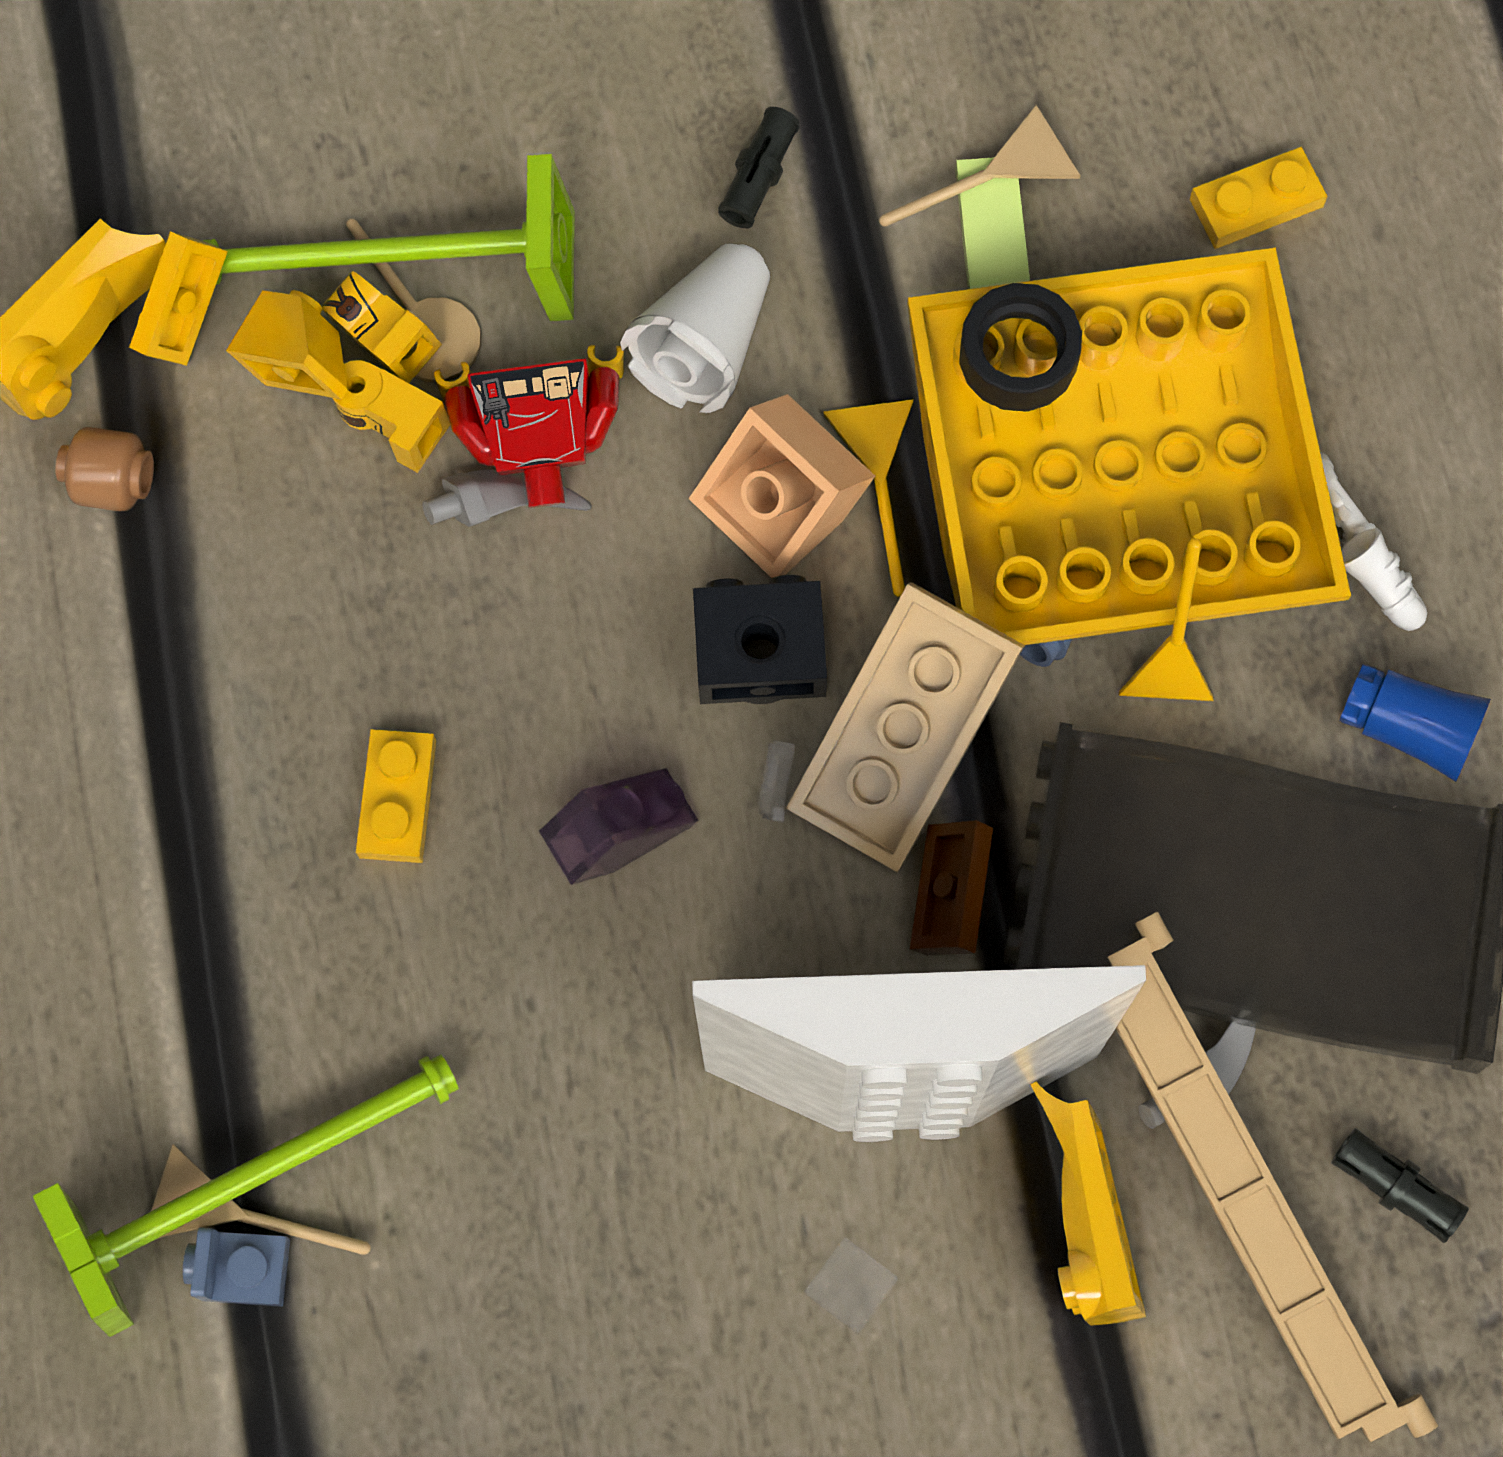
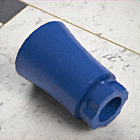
M1363 664L1339 721L1359 729L1364 728L1363 735L1388 744L1426 763L1456 782L1491 699L1451 691L1415 680L1390 669L1385 674L1375 667Z

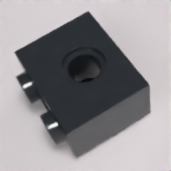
M781 575L769 580V584L744 585L738 579L724 578L710 581L703 588H693L700 704L732 702L770 704L783 699L826 697L827 668L820 581H807L805 577L800 575ZM765 639L772 642L777 650L768 658L756 659L747 655L744 648L753 640Z

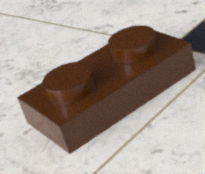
M977 820L928 825L909 949L926 956L975 954L993 827Z

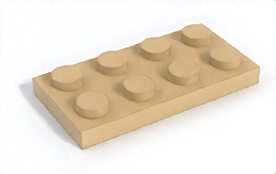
M912 582L908 583L786 809L898 873L1025 645Z

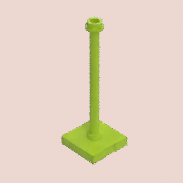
M552 154L527 155L526 222H523L520 229L224 249L228 252L216 285L220 284L223 273L524 253L526 270L549 320H574L575 210ZM215 239L203 240L204 242L211 243L219 247Z
M442 1054L432 1059H429L428 1056L418 1060L422 1072L106 1235L102 1229L90 1234L78 1207L59 1183L33 1195L35 1203L91 1319L109 1337L134 1325L109 1273L120 1266L119 1258L433 1095L439 1104L448 1101V1095L458 1090L459 1087Z

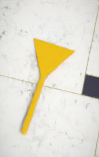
M914 399L823 411L825 418L857 459L875 475L874 482L892 589L895 596L901 597L905 585L886 478Z
M1192 538L1188 542L1172 634L1119 690V696L1214 701L1206 680L1184 638L1201 550V541L1199 539Z

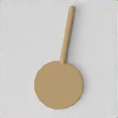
M351 218L347 221L346 226L356 240L370 239L355 219ZM387 262L373 263L404 304L405 310L410 311L425 323L442 344L414 378L426 382H436L434 372L438 369L441 370L445 381L462 375L463 369L460 362H467L470 367L475 362L481 348V330L474 314L462 303L445 297L426 298L416 302ZM417 342L402 358V360L407 359L414 353L417 347Z

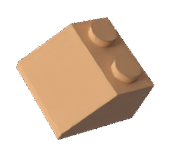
M786 394L748 409L689 497V500L771 578L786 575L844 521L875 478V475L793 398Z

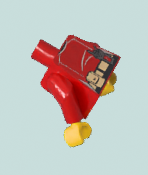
M590 345L587 349V360L584 358L477 373L471 372L467 362H460L463 374L459 379L451 382L444 380L440 369L436 370L434 378L445 401L452 432L478 463L486 466H495L499 475L524 473L528 508L565 503L561 468L586 464V454L592 453L602 446L618 411L619 381L624 372V351L621 350V346H616V357L610 361H601L595 357V345Z

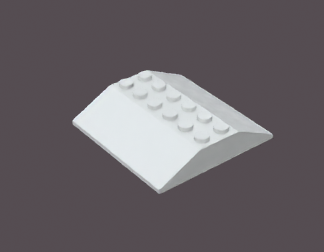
M1145 965L703 980L692 981L705 1071L838 1132L853 1131L854 1141L877 1142L893 1139V1130L919 1129L921 1139L938 1140L959 1137V1128L971 1127L1033 1093L1034 1091L1030 1084L1037 1082L1041 1087H1044L1097 1058L1145 983L1146 971Z

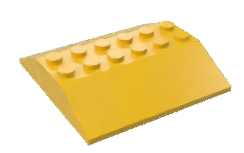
M1276 247L1018 282L1036 284L1059 294L1074 310L1082 330L1081 355L1077 371L1066 392L1051 404L1027 412L1002 410L983 401L966 383L959 364L963 323L973 304L990 290L1008 284L908 297L907 306L924 444L943 554L957 608L1023 645L1173 625L1187 546L1192 538H1197L1201 541V550L1187 622L1350 599L1351 592ZM1010 318L997 322L988 329L983 339V352L986 360L996 370L1011 377L1030 378L1043 374L1052 367L1057 357L1058 344L1055 337L1045 326L1030 319Z

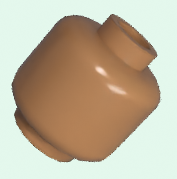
M83 427L74 435L70 445H62L60 447L55 466L56 478L59 482H65L67 494L74 504L112 511H128L138 499H145L151 488L154 471L153 455L151 451L144 450L143 444L136 434L93 427Z

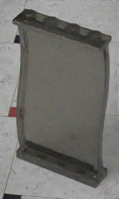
M1063 722L1059 723L1054 742L1042 740L1035 778L1047 780L1043 803L1031 801L1025 839L1036 841L1032 864L1020 863L1014 901L1025 903L1021 927L1009 926L1003 957L1004 964L1014 965V970L1111 966L1107 959L1108 956L1142 939L1135 923L1158 911L1174 941L1163 949L1152 952V955L1183 1011L1324 1044L1400 1058L1451 1065V1069L1478 1074L1493 1063L1503 988V804L1487 808L1383 793L1200 749L1126 736L1072 729L1073 724Z

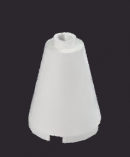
M725 244L720 246L631 322L620 342L621 350L623 351L628 346L633 357L628 367L633 376L651 393L679 408H683L687 400L704 404L700 410L702 413H711L725 406L728 399L734 393L770 281L769 270L760 253L752 247L743 244Z

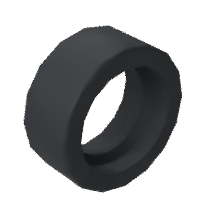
M1008 284L990 290L973 304L963 323L959 364L966 383L983 401L1002 410L1031 411L1051 404L1068 389L1077 371L1081 355L1082 330L1074 310L1059 294L1036 284ZM1010 318L1030 319L1045 326L1055 337L1058 344L1057 357L1052 367L1043 374L1030 378L1011 377L996 370L985 358L983 339L988 329L995 323Z

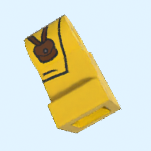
M354 271L348 274L322 305L325 314L391 373L408 383L412 381L442 346L441 342L425 323L410 311H406L389 296L381 294ZM417 342V347L414 353L407 359L402 360V358Z
M355 360L344 363L348 390L342 400L333 398L342 420L350 427L359 430L373 429L389 438L388 441L397 462L418 473L450 426L443 402L369 362Z

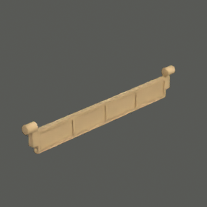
M1157 911L1136 922L1135 926L1142 939L1107 957L1111 966L1145 965L1146 971L1145 983L1115 1029L1337 1439H1340L1362 1428L1369 1442H1373L1407 1424L1414 1438L1430 1433L1438 1427V1424L1421 1394L1413 1395L1398 1405L1393 1399L1156 963L1152 952L1163 949L1174 941L1159 912Z

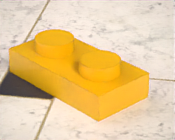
M1301 146L1192 189L1189 200L1214 249L1321 209L1324 207L1328 196Z
M170 231L129 348L149 357L187 366L228 251L211 243Z
M370 729L356 844V854L359 859L423 863L437 742L434 734Z

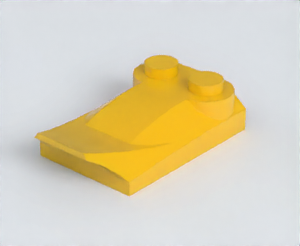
M99 219L0 317V399L17 414L28 417L31 420H38L45 416L47 418L54 417L67 406L72 396L70 389L72 383L71 373L95 347L109 324L150 289L160 256L166 244L159 234H130L111 228L102 219Z
M1034 1082L1030 1085L1049 1118L1064 1151L1062 1211L1068 1246L1069 1266L1058 1268V1276L1067 1309H1072L1074 1315L1082 1314L1083 1319L1090 1326L1121 1323L1146 1317L1100 1120L1088 1100L1067 1103L1055 1098L1037 1082Z

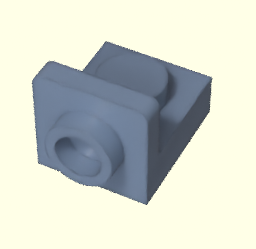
M199 1228L196 1244L189 1243L185 1250L183 1261L184 1284H191V1296L204 1302L283 1307L291 1239L286 1236L218 1232L213 1228Z

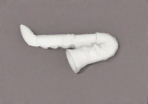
M1320 452L1335 523L1337 527H1342L1344 530L1342 534L1343 539L1341 540L1344 546L1341 548L1346 572L1362 584L1381 607L1384 615L1388 616L1397 627L1407 631L1420 628L1426 621L1427 609L1421 597L1412 586L1411 574L1399 570L1400 557L1397 553L1388 551L1382 532L1374 524L1366 520L1337 480L1338 477L1333 470L1334 466L1329 457Z

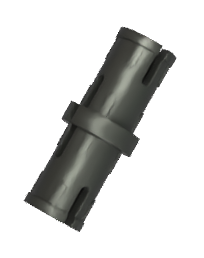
M779 107L766 108L764 118L749 148L740 151L735 162L738 171L723 202L718 207V214L728 223L739 228H751L769 187L778 184L783 173L781 162L794 135L800 128L799 120L789 111Z
M1357 1128L1346 1138L1331 1161V1164L1340 1168L1348 1175L1353 1176L1367 1186L1369 1190L1380 1197L1379 1204L1389 1211L1395 1207L1425 1227L1427 1231L1443 1243L1454 1234L1469 1210V1207L1446 1194L1419 1174L1421 1167L1411 1160H1407L1405 1163L1376 1145L1374 1141L1362 1134Z

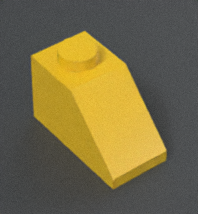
M262 290L226 351L266 386L341 400L348 390L339 331L320 315L323 311L322 306L312 297L297 290H291L289 294Z

